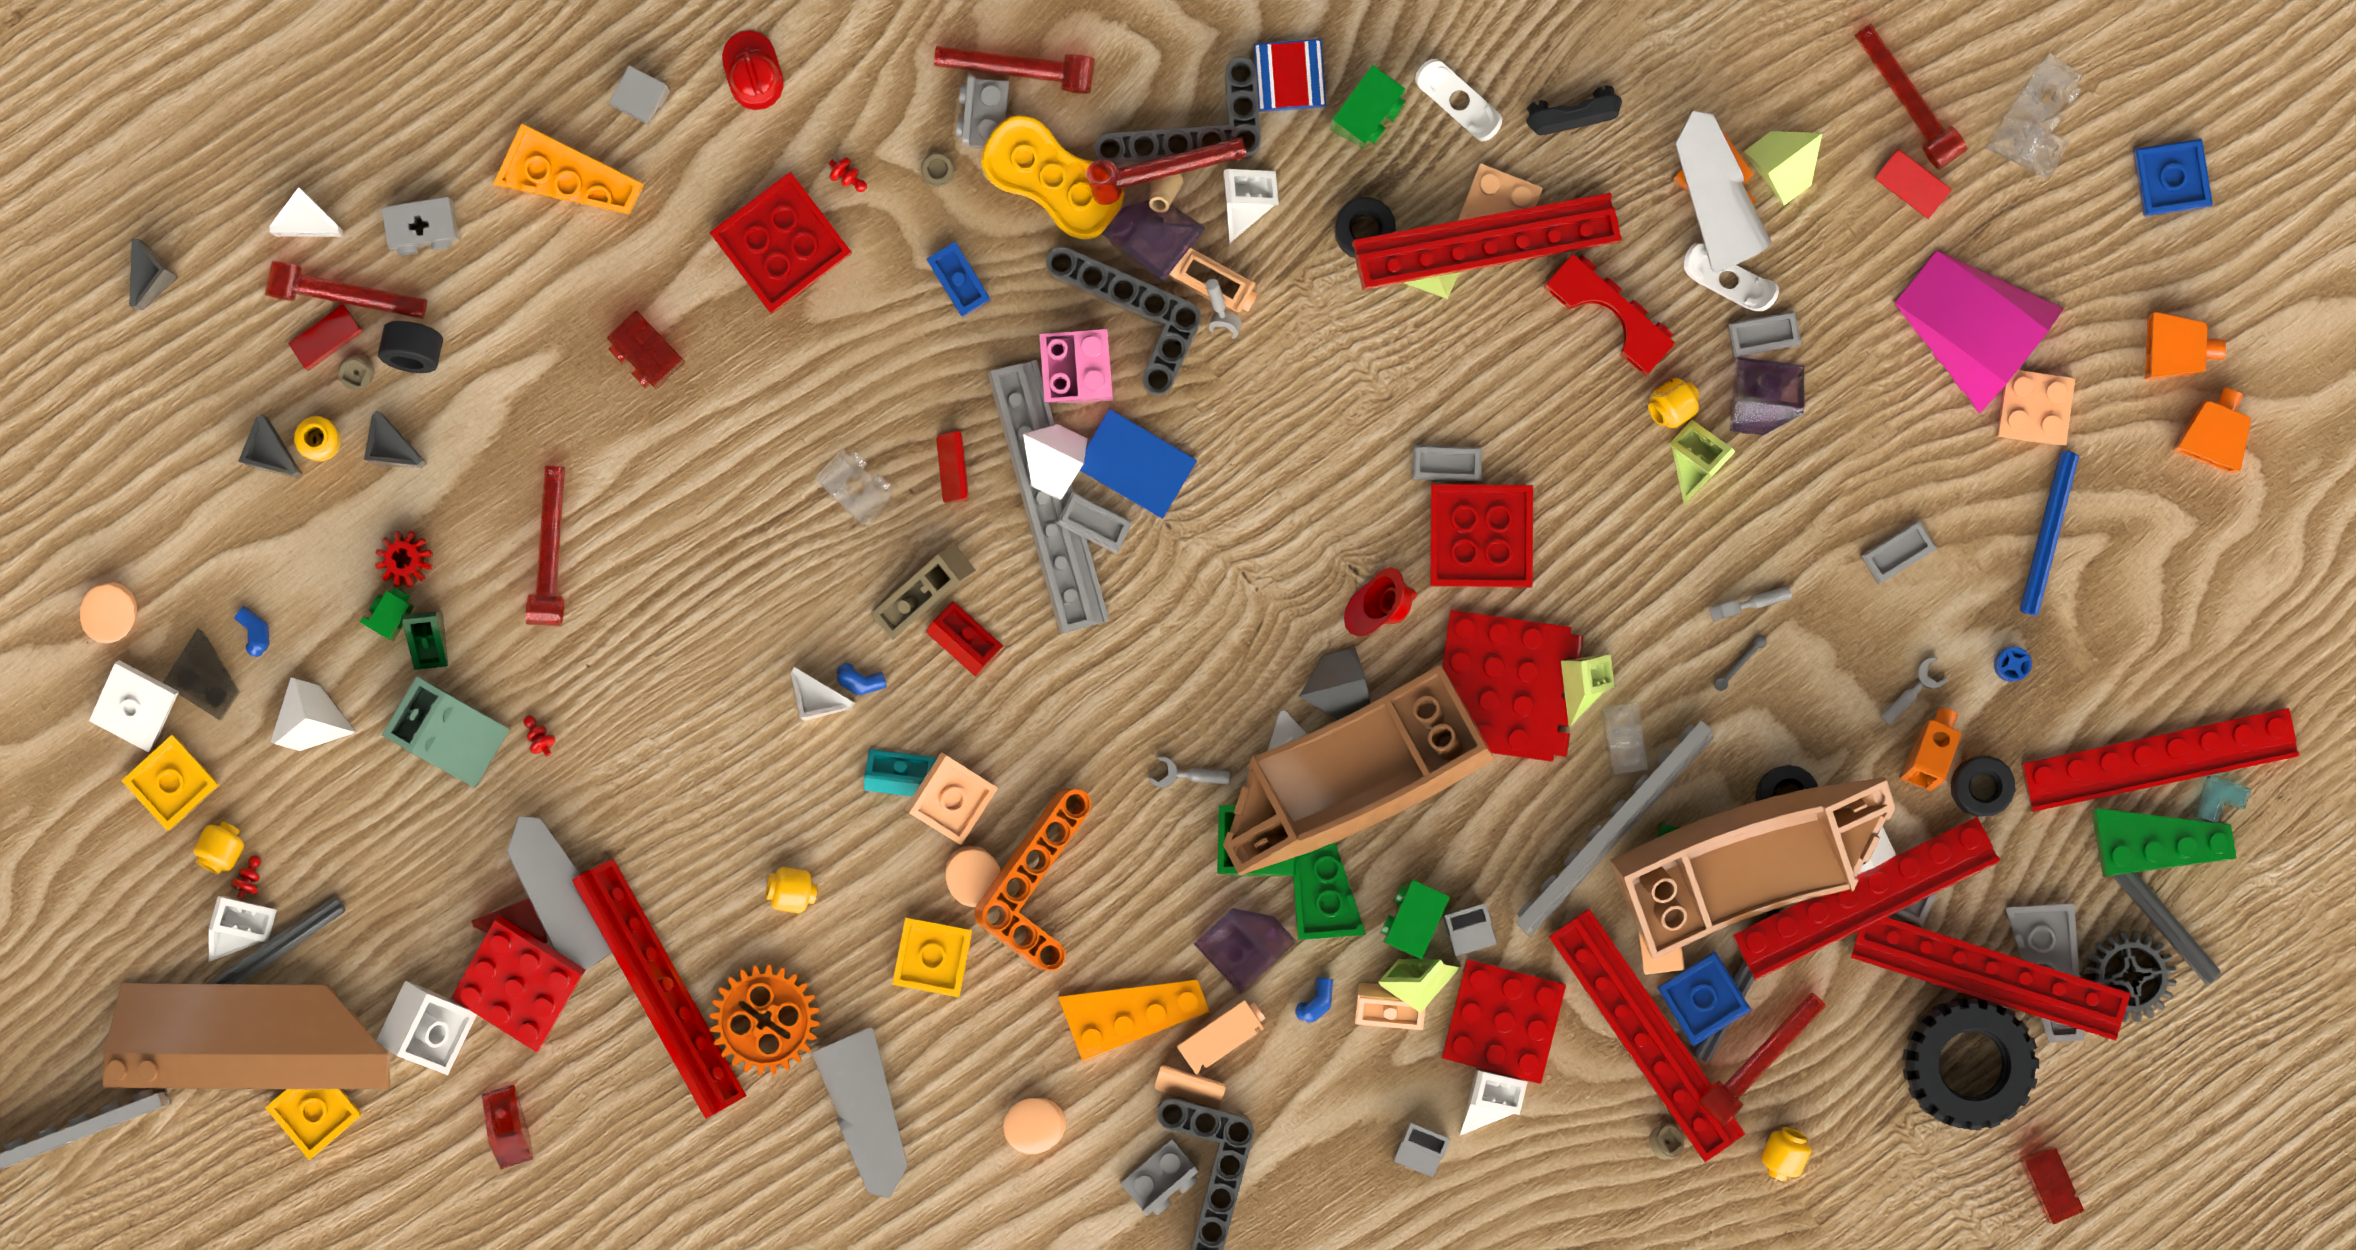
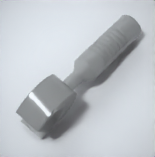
M1209 279L1205 286L1213 310L1216 311L1212 315L1209 330L1213 333L1214 327H1226L1233 332L1232 339H1234L1239 334L1242 324L1241 319L1235 313L1225 311L1226 304L1219 282L1216 279Z
M1785 586L1766 593L1753 595L1745 602L1739 603V600H1735L1709 609L1713 621L1740 614L1742 613L1741 610L1745 608H1761L1789 600L1792 596L1789 587Z
M1938 658L1925 659L1919 664L1916 672L1919 682L1912 689H1907L1880 716L1885 723L1890 726L1916 700L1917 693L1923 687L1933 689L1945 684L1948 678L1935 682L1927 676L1928 664L1938 660Z
M1158 757L1156 759L1167 763L1168 776L1159 782L1148 777L1153 785L1161 788L1173 784L1176 777L1188 778L1192 782L1229 785L1230 771L1199 768L1182 771L1177 770L1176 765L1169 758Z

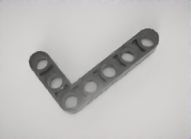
M1239 56L1229 61L1226 67L1228 125L1106 133L1100 136L1095 143L1097 161L1109 168L1160 165L1164 163L1178 164L1237 160L1253 157L1260 148L1261 140L1257 76L1254 63L1246 57ZM1239 66L1247 68L1250 72L1249 79L1244 82H1237L1231 76L1233 69ZM1246 100L1250 102L1253 109L1248 115L1241 116L1234 111L1233 106L1237 101ZM1240 134H1250L1255 140L1253 147L1250 149L1238 147L1235 140ZM1207 136H1215L1221 141V146L1216 151H1207L1202 146L1203 139ZM1181 138L1187 143V149L1183 153L1174 154L1168 148L1169 142L1172 139ZM1146 140L1151 142L1154 149L1151 154L1140 156L1134 150L1136 143ZM1109 142L1115 143L1120 149L1119 154L1111 159L1104 157L1100 152L1102 146Z
M1056 247L1051 250L1046 259L1047 270L1051 277L1164 327L1144 371L1143 385L1146 392L1151 396L1162 397L1168 394L1176 381L1200 327L1201 314L1198 307L1187 300L1069 248ZM1062 255L1068 257L1072 263L1067 271L1058 272L1054 270L1052 262L1056 257ZM1091 269L1098 270L1103 276L1101 282L1095 286L1087 285L1083 280L1086 271ZM1120 283H1128L1133 288V294L1128 299H1119L1114 294L1115 287ZM1154 296L1161 298L1164 302L1163 310L1155 314L1150 313L1145 308L1147 299ZM1183 310L1191 311L1195 316L1193 325L1190 327L1180 326L1176 321V316L1179 312ZM1168 341H1175L1182 348L1180 355L1176 358H1168L1162 352V347ZM1154 372H1162L1168 378V383L1162 389H1154L1148 383L1150 375Z
M1167 1098L1160 1103L1157 1109V1118L1163 1127L1219 1143L1191 1250H1223L1254 1136L1252 1123L1242 1115L1179 1098ZM1176 1104L1181 1108L1182 1117L1178 1122L1169 1123L1163 1118L1162 1111L1167 1105ZM1209 1113L1215 1118V1126L1211 1131L1202 1132L1196 1127L1195 1121L1200 1114ZM1235 1122H1242L1248 1127V1135L1241 1141L1233 1140L1228 1133L1230 1126ZM1233 1155L1239 1160V1168L1235 1173L1226 1174L1220 1169V1161L1224 1156ZM1223 1188L1230 1193L1231 1200L1226 1206L1217 1207L1212 1203L1211 1195L1216 1189ZM1208 1222H1216L1221 1226L1222 1233L1219 1238L1208 1240L1202 1234L1203 1226Z

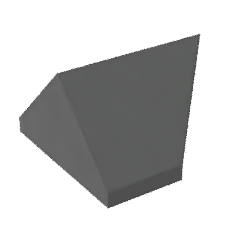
M132 238L129 306L135 310H144L178 277L145 242Z
M376 411L372 414L364 456L365 461L374 466L423 468L427 464L381 412Z
M263 414L256 417L238 462L252 468L298 478L303 474L269 418Z
M1356 648L1322 656L1299 696L1337 720L1371 704Z

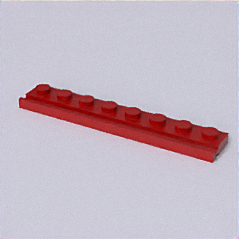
M1606 193L1355 239L1352 241V247L1355 249V260L1362 290L1619 243L1622 241L1615 207L1613 208L1611 202L1612 194Z
M2286 708L2022 763L2021 766L2027 794L2030 799L2031 812L2294 758L2300 756L2296 746V736L2290 709Z
M1975 817L1870 870L1858 874L1856 878L1859 881L1853 892L1845 890L1802 901L1733 934L1732 938L1747 967H1749L1754 981L1999 863L2000 858L1996 855L1993 845L1978 817Z
M614 858L572 879L573 884L705 1119L746 1097L747 1095L725 1057L721 1056L722 1051L719 1045H714L715 1038Z
M1585 910L1582 914L1549 935L1548 938L1703 1162H1707L1740 1137L1746 1135L1591 910Z
M1887 917L1859 930L1851 955L1852 959L2117 1041L2131 993Z

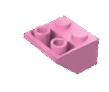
M1107 329L1039 334L1044 402L1087 403L1113 401Z

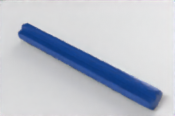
M2064 450L2059 455L2020 606V611L2025 614L2038 615L2079 459V455L2071 451Z

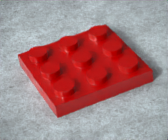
M791 171L709 232L771 315L852 254L851 250Z
M1431 484L1430 587L1532 588L1533 485Z
M499 915L491 925L451 999L530 1049L538 1052L544 1045L586 969Z
M1466 959L1441 1058L1541 1084L1566 985Z

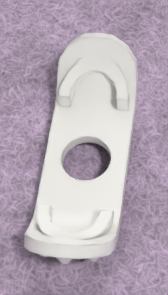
M1430 59L1419 68L1415 76V83L1481 142L1487 141L1498 132L1503 121L1501 114L1442 61ZM1458 90L1465 91L1470 98L1468 107L1460 111L1452 108L1450 104L1451 95Z
M1694 243L1686 253L1684 270L1689 277L1747 309L1764 311L1774 304L1779 295L1777 283L1758 277L1737 265L1719 272L1712 271L1705 245L1702 243ZM1731 271L1735 273L1738 278V285L1733 289L1724 288L1719 282V276L1722 272Z

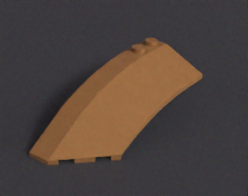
M1440 664L1344 718L1289 743L1256 756L1252 755L1245 787L1242 786L1234 810L1235 817L1230 832L1226 834L1223 846L1239 875L1312 852L1380 823L1439 793L1495 761V758Z
M1884 777L1809 788L1763 799L1701 819L1612 858L1610 862L1619 888L1651 958L1655 960L1717 930L1759 914L1845 890L1853 892L1859 881L1856 877L1864 861L1868 862L1880 840L1878 834L1885 820L1891 819L1896 807L1888 782Z
M121 983L104 1049L103 1087L390 1089V1053L382 1044H378L367 1032L368 1028L351 1009H347L336 997L338 994L330 985Z

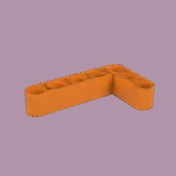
M1064 788L1056 793L979 901L974 911L975 920L980 927L1034 967L1047 971H1054L1063 965L1066 955L1064 947L1020 914L1019 910L1091 809V800L1089 795L1080 789ZM1070 795H1075L1078 800V807L1074 812L1070 813L1066 808V801ZM1054 822L1058 826L1059 833L1051 841L1046 835V829L1050 823ZM1032 850H1035L1039 855V862L1034 868H1030L1026 862V857ZM1016 878L1019 882V890L1015 895L1010 896L1007 892V883L1010 879ZM995 905L999 909L1000 916L995 923L990 924L987 920V912L989 908ZM1022 925L1026 930V938L1022 943L1017 944L1013 937L1014 931ZM1049 945L1052 948L1053 956L1048 963L1044 964L1041 961L1040 953L1045 946Z

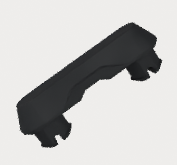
M1605 85V90H1602L1600 86L1593 92L1595 98L1583 100L1579 105L1570 107L1561 105L1548 108V102L1539 100V105H1537L1534 101L1527 107L1529 116L1526 123L1536 134L1547 135L1610 121L1618 117L1622 99L1615 95L1613 87Z

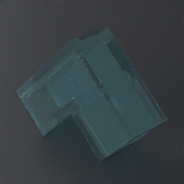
M2206 776L2194 817L2219 823L2224 804L2238 809H2245L2251 789L2220 778Z

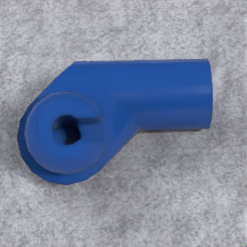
M243 606L237 612L234 619L248 629L246 651L251 656L259 657L269 647V627L264 620L246 606Z
M850 663L841 664L837 669V681L840 686L856 695H864L887 688L883 672L864 677L855 671L854 666Z
M1317 977L1315 996L1307 1003L1300 1002L1296 1006L1295 1014L1299 1020H1305L1307 1023L1315 1022L1330 1010L1333 979Z

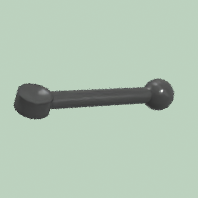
M1757 635L1753 640L1754 644L1723 678L1720 677L1715 680L1714 686L1718 691L1725 690L1728 687V681L1757 649L1766 646L1767 640L1765 636Z

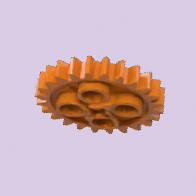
M770 964L767 965L763 974L760 973L758 966L754 965L752 976H748L742 969L740 970L741 981L737 982L734 978L729 977L728 981L732 988L730 990L722 987L718 989L724 996L723 1001H712L715 1006L720 1008L719 1012L709 1014L710 1018L718 1020V1025L710 1028V1032H720L721 1035L714 1042V1045L725 1044L726 1049L721 1056L725 1057L731 1053L735 1055L732 1066H736L742 1060L745 1062L744 1072L746 1073L751 1069L752 1065L757 1066L758 1075H762L765 1066H769L770 1071L775 1075L777 1064L780 1063L788 1071L790 1070L788 1061L790 1058L798 1063L802 1061L798 1054L800 1049L805 1052L811 1051L810 1047L805 1043L806 1040H817V1036L810 1032V1027L820 1026V1022L811 1020V1015L816 1014L820 1010L819 1008L809 1007L808 1004L815 998V995L804 996L803 992L808 984L804 983L797 987L795 985L798 976L796 973L789 979L784 978V967L779 970L777 975L773 974ZM757 986H763L770 992V1000L764 1006H758L752 1002L751 992ZM739 1002H746L761 1014L770 1011L772 1013L771 1021L788 1031L791 1035L790 1038H784L767 1025L763 1029L757 1026L759 1023L758 1018L739 1006ZM793 1006L798 1011V1020L795 1024L785 1025L780 1021L779 1012L782 1007ZM743 1014L749 1018L751 1027L747 1033L738 1034L732 1029L731 1021L736 1015ZM765 1034L775 1035L779 1041V1047L773 1053H765L759 1046V1041Z

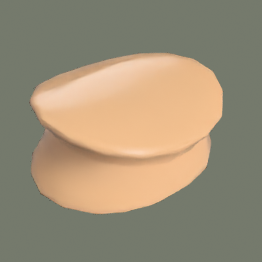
M116 582L104 583L90 589L84 596L80 607V622L83 630L90 638L102 643L115 642L125 637L133 627L137 616V605L134 595L127 587Z
M969 845L960 847L951 854L946 864L945 878L948 889L956 900L963 905L976 907L1001 870L994 857L985 849Z
M1028 1098L1019 1101L1009 1109L1003 1124L1004 1136L1008 1143L1018 1152L1038 1154L1049 1150L1059 1142L1066 1128V1118L1062 1109L1055 1102L1046 1098Z

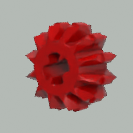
M400 531L394 532L395 543L389 538L384 537L382 542L388 547L387 551L376 549L375 552L376 555L385 557L384 561L375 563V567L377 569L388 568L381 578L384 581H388L394 576L393 586L397 588L402 585L403 579L408 588H413V576L424 582L426 577L420 570L422 568L432 570L433 568L432 564L424 562V558L433 556V551H420L426 545L427 540L420 538L415 542V533L412 531L407 533L405 541ZM403 551H407V556L412 558L410 565L404 564L405 568L402 569V565L397 561V557L399 554L404 555Z

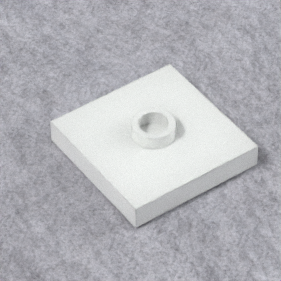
M118 660L114 663L89 721L150 752L157 742L179 691Z

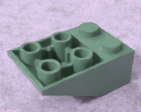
M416 676L382 736L476 788L510 729L426 679Z

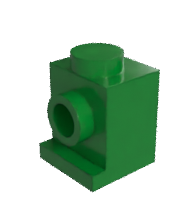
M392 586L390 591L385 592L384 596L379 594L375 598L369 609L373 614L370 619L363 616L360 623L388 640L394 641L403 627L402 615L411 614L415 606L407 602L410 598L408 594Z

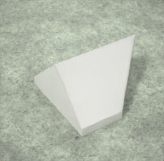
M1224 170L1223 180L1229 243L1273 206L1279 205L1276 171Z
M299 187L270 225V233L276 237H343L344 231Z
M1059 424L1024 433L1023 437L1031 479L1030 486L1061 500L1084 464L1088 439Z
M794 667L791 671L800 719L806 721L849 710L855 704Z
M290 678L271 743L301 751L356 733L321 686Z
M218 896L209 926V962L262 942L267 943L277 910L228 896Z
M1475 1069L1460 1135L1512 1114L1520 1115L1527 1081Z

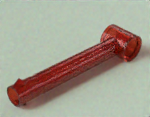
M1872 24L1855 34L1854 36L1870 56L1876 68L1927 139V142L1922 144V148L1932 165L1940 170L1965 153L1968 149L1961 135L1953 126H1949L1946 129L1943 128L1888 47L1885 46Z
M936 46L934 66L1061 82L1060 89L1063 91L1080 94L1091 93L1095 59L1089 56L1066 54L1064 62L942 46Z
M1232 137V140L1117 169L1114 163L1109 160H1098L1087 168L1086 176L1094 201L1101 205H1109L1119 200L1122 195V188L1205 168L1221 162L1236 159L1240 161L1242 158L1247 157L1242 137Z
M278 261L271 262L265 295L295 301L296 294L424 319L427 299L301 274L302 267Z
M547 465L544 469V493L542 498L536 594H528L527 625L561 627L563 622L564 598L563 596H556L565 467Z
M1810 993L1725 1084L1720 1080L1716 1081L1699 1098L1698 1103L1724 1126L1743 1107L1744 1104L1739 1098L1804 1031L1807 1025L1826 1007L1825 1003L1817 995Z

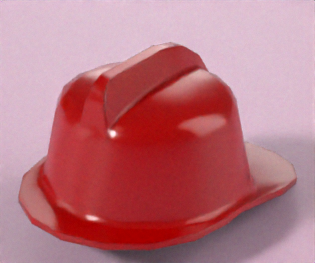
M752 30L741 31L733 35L724 46L722 61L728 84L735 100L743 107L752 110H762L774 105L782 94L784 84L773 45L762 33Z
M1392 567L1385 568L1359 589L1350 599L1345 608V627L1350 634L1360 637L1369 635L1383 624L1400 623L1410 612L1412 601L1416 598L1417 594L1414 589L1404 583L1403 576L1399 570Z

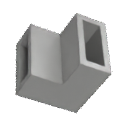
M628 65L609 103L612 107L649 125L657 109L661 110L670 90L666 84Z
M1486 903L1442 915L1455 956L1497 944Z
M1409 1121L1393 1161L1433 1178L1440 1160L1444 1157L1450 1138Z

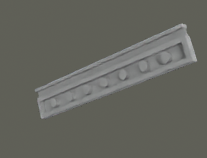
M1037 360L992 370L987 374L1059 632L1063 634L1108 622L1109 617L1087 539L1056 524L1069 494L1073 492L1072 485L1069 486L1061 500L1030 486L1031 479L1023 434L1055 425L1049 403L1044 402L1043 381Z
M1700 721L1696 727L1691 724L1683 731L1679 737L1681 743L1673 752L1668 749L1660 756L1656 762L1658 768L1650 777L1645 774L1637 781L1633 787L1635 793L1627 802L1624 799L1620 800L1609 813L1612 818L1604 827L1600 824L1596 826L1586 838L1589 843L1581 852L1576 849L1564 861L1563 865L1566 868L1558 877L1553 874L1545 881L1540 888L1543 893L1535 902L1529 900L1522 906L1517 913L1520 918L1516 923L1527 936L1531 937L1712 741L1714 738L1712 729L1704 722Z
M149 1089L133 1095L134 1102L123 1107L120 1101L100 1108L102 1115L90 1119L87 1113L68 1120L70 1127L57 1131L56 1126L39 1131L36 1133L38 1139L25 1144L24 1138L3 1145L6 1152L0 1153V1170L172 1104L168 1092L154 1094L153 1090Z

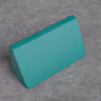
M869 749L864 775V790L913 796L935 763L936 757Z

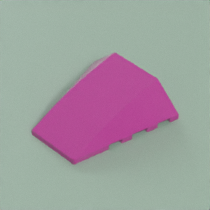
M1939 251L1932 255L1894 303L1919 337L1932 350L1935 358L1946 368L1959 389L1973 403V407L1979 414L2010 381L2049 332L2064 309Z

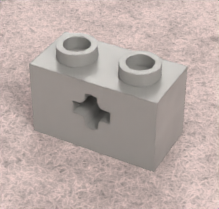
M449 196L381 208L387 246L392 252L397 251L398 256L416 254L419 247L431 246L432 250L447 249L452 247L451 242L460 241L454 202ZM420 220L429 225V227L423 229V235L413 230V228L419 227Z

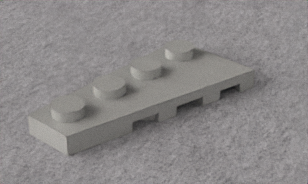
M2074 903L2005 907L2022 960L2079 977ZM2041 1018L2049 1042L2084 1040L2083 1030Z

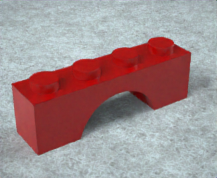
M1572 254L1548 281L1544 289L1568 310L1584 304H1596L1613 312L1619 319L1624 332V343L1620 355L1646 377L1675 344L1670 339L1673 333L1662 323L1657 322L1654 325L1647 319L1645 315L1648 312L1638 302L1632 300L1629 303L1620 295L1622 289L1608 277L1605 280L1600 278L1594 272L1596 266L1583 255L1577 258Z

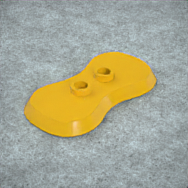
M1022 115L1007 118L994 129L984 146L981 163L983 171L991 183L1003 191L1022 195L1036 201L1045 208L1057 226L1072 237L1091 239L1101 235L1111 226L1121 210L1124 200V189L1115 172L1101 163L1078 158L1066 151L1057 142L1050 130L1035 118Z

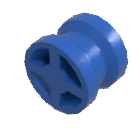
M2020 647L2004 649L1994 659L1995 673L2004 681L2013 682L2021 680L2029 674L2032 667L2030 655Z

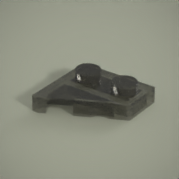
M197 628L163 683L179 691L178 694L202 710L218 720H222L240 691L205 632Z

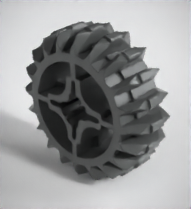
M2126 931L2118 932V942L2113 935H2107L2105 938L2109 947L2107 948L2099 942L2096 943L2095 948L2101 954L2100 956L2088 954L2087 959L2094 962L2095 965L2094 968L2084 967L2083 972L2093 974V979H2089L2090 981L2103 985H2119L2123 991L2131 993L2129 1005H2127L2122 1022L2128 1021L2130 1012L2134 1022H2141V1011H2143L2147 1018H2153L2154 1011L2151 1006L2153 1005L2158 1010H2163L2165 1005L2159 1000L2160 997L2172 999L2173 994L2166 991L2165 987L2166 985L2176 986V980L2167 979V973L2176 972V967H2165L2164 964L2172 959V955L2170 953L2159 955L2164 948L2162 942L2156 943L2151 948L2153 936L2147 934L2141 942L2140 931H2132L2130 941ZM2131 948L2138 949L2146 954L2154 967H2139L2135 956L2131 954ZM2120 951L2121 957H2118L2119 966L2117 970L2104 975L2107 962L2115 953ZM2127 968L2132 972L2145 973V975L2137 976L2136 980H2132L2134 982L2132 985L2129 981L2115 980L2117 977H2123V973H2128L2126 971ZM2155 978V984L2151 993L2140 1002L2139 996H2142V984L2146 980Z

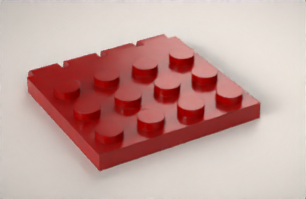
M1450 610L1442 667L1492 754L1553 762L1554 755L1567 757L1570 733L1558 732V725L1569 727L1566 700L1562 698V694L1565 691L1561 661L1567 660V658H1581L1584 638L1582 635L1571 634L1572 627Z

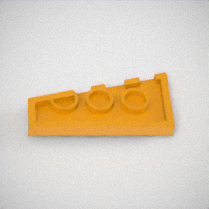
M521 123L492 185L630 214L645 183Z
M1198 980L1058 996L1082 1061L1210 1012Z

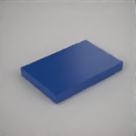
M1109 409L1086 447L1084 464L1079 471L1163 519L1197 460Z

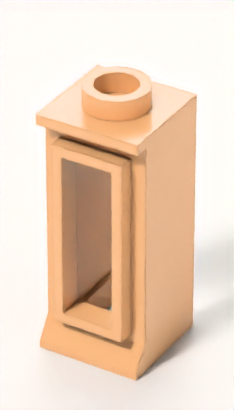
M1186 244L1182 246L1168 271V278L1210 300L1205 284L1186 274L1194 259L1240 285L1233 299L1222 294L1226 310L1235 313L1237 316L1240 315L1242 309L1247 312L1250 310L1258 295L1253 292L1255 282L1244 278Z
M1243 1000L1177 1045V1048L1197 1075L1203 1064L1206 1068L1257 1034L1254 1030L1259 1026L1263 1030L1264 1028L1260 1022L1266 1018L1255 1002L1248 1005Z

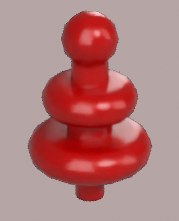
M848 157L842 158L838 163L833 159L830 160L828 164L833 168L829 176L831 181H838L842 177L841 183L844 187L852 184L858 192H864L867 189V183L857 178L858 170L856 168L848 170L851 164V160Z
M526 716L523 723L530 730L526 738L528 741L533 742L529 747L532 754L544 753L546 757L550 756L552 753L549 749L556 742L555 736L545 735L547 729L544 726H537L536 719L533 716Z
M256 855L249 858L247 869L241 868L239 870L242 880L237 878L231 880V886L239 891L236 897L243 900L245 893L249 895H256L258 893V888L252 884V882H257L260 879L259 874L255 871L260 866L261 859Z

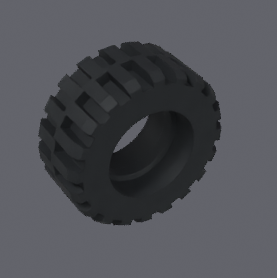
M1960 998L1945 1004L1941 1003L1933 1007V1011L1929 1014H1924L1917 1021L1919 1024L1915 1030L1910 1031L1907 1037L1909 1044L1907 1049H1904L1902 1058L1905 1059L1906 1069H1903L1904 1079L1908 1080L1910 1086L1908 1090L1912 1098H1915L1920 1104L1919 1107L1925 1113L1930 1114L1944 1124L1969 1130H1981V1128L1986 1127L1993 1128L1999 1126L2003 1120H2010L2018 1114L2016 1111L2019 1107L2025 1106L2030 1100L2028 1094L2031 1088L2035 1089L2038 1081L2035 1078V1071L2039 1069V1058L2035 1057L2034 1049H2037L2034 1038H2030L2027 1033L2029 1029L2025 1023L2019 1021L2015 1017V1013L1999 1006L1997 1003L1973 998ZM1968 1031L1979 1032L1988 1036L1997 1045L2002 1058L2001 1073L1997 1082L1990 1090L1977 1096H1963L1951 1090L1943 1081L1939 1070V1059L1944 1045L1955 1035Z

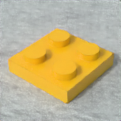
M175 735L167 738L121 780L166 831L174 828L220 786Z
M905 917L892 985L960 997L973 930Z
M286 1089L265 1107L308 1160L316 1156L363 1115L342 1089Z

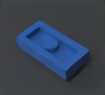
M956 242L951 243L926 259L962 318L991 301Z

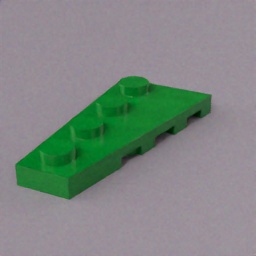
M2099 808L2091 810L2103 877L2228 861L2237 858L2230 824Z
M1334 842L1312 852L1297 856L1296 876H1293L1298 940L1366 935L1336 843Z

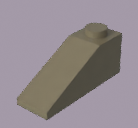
M954 544L936 555L871 614L893 640L954 591L976 569Z

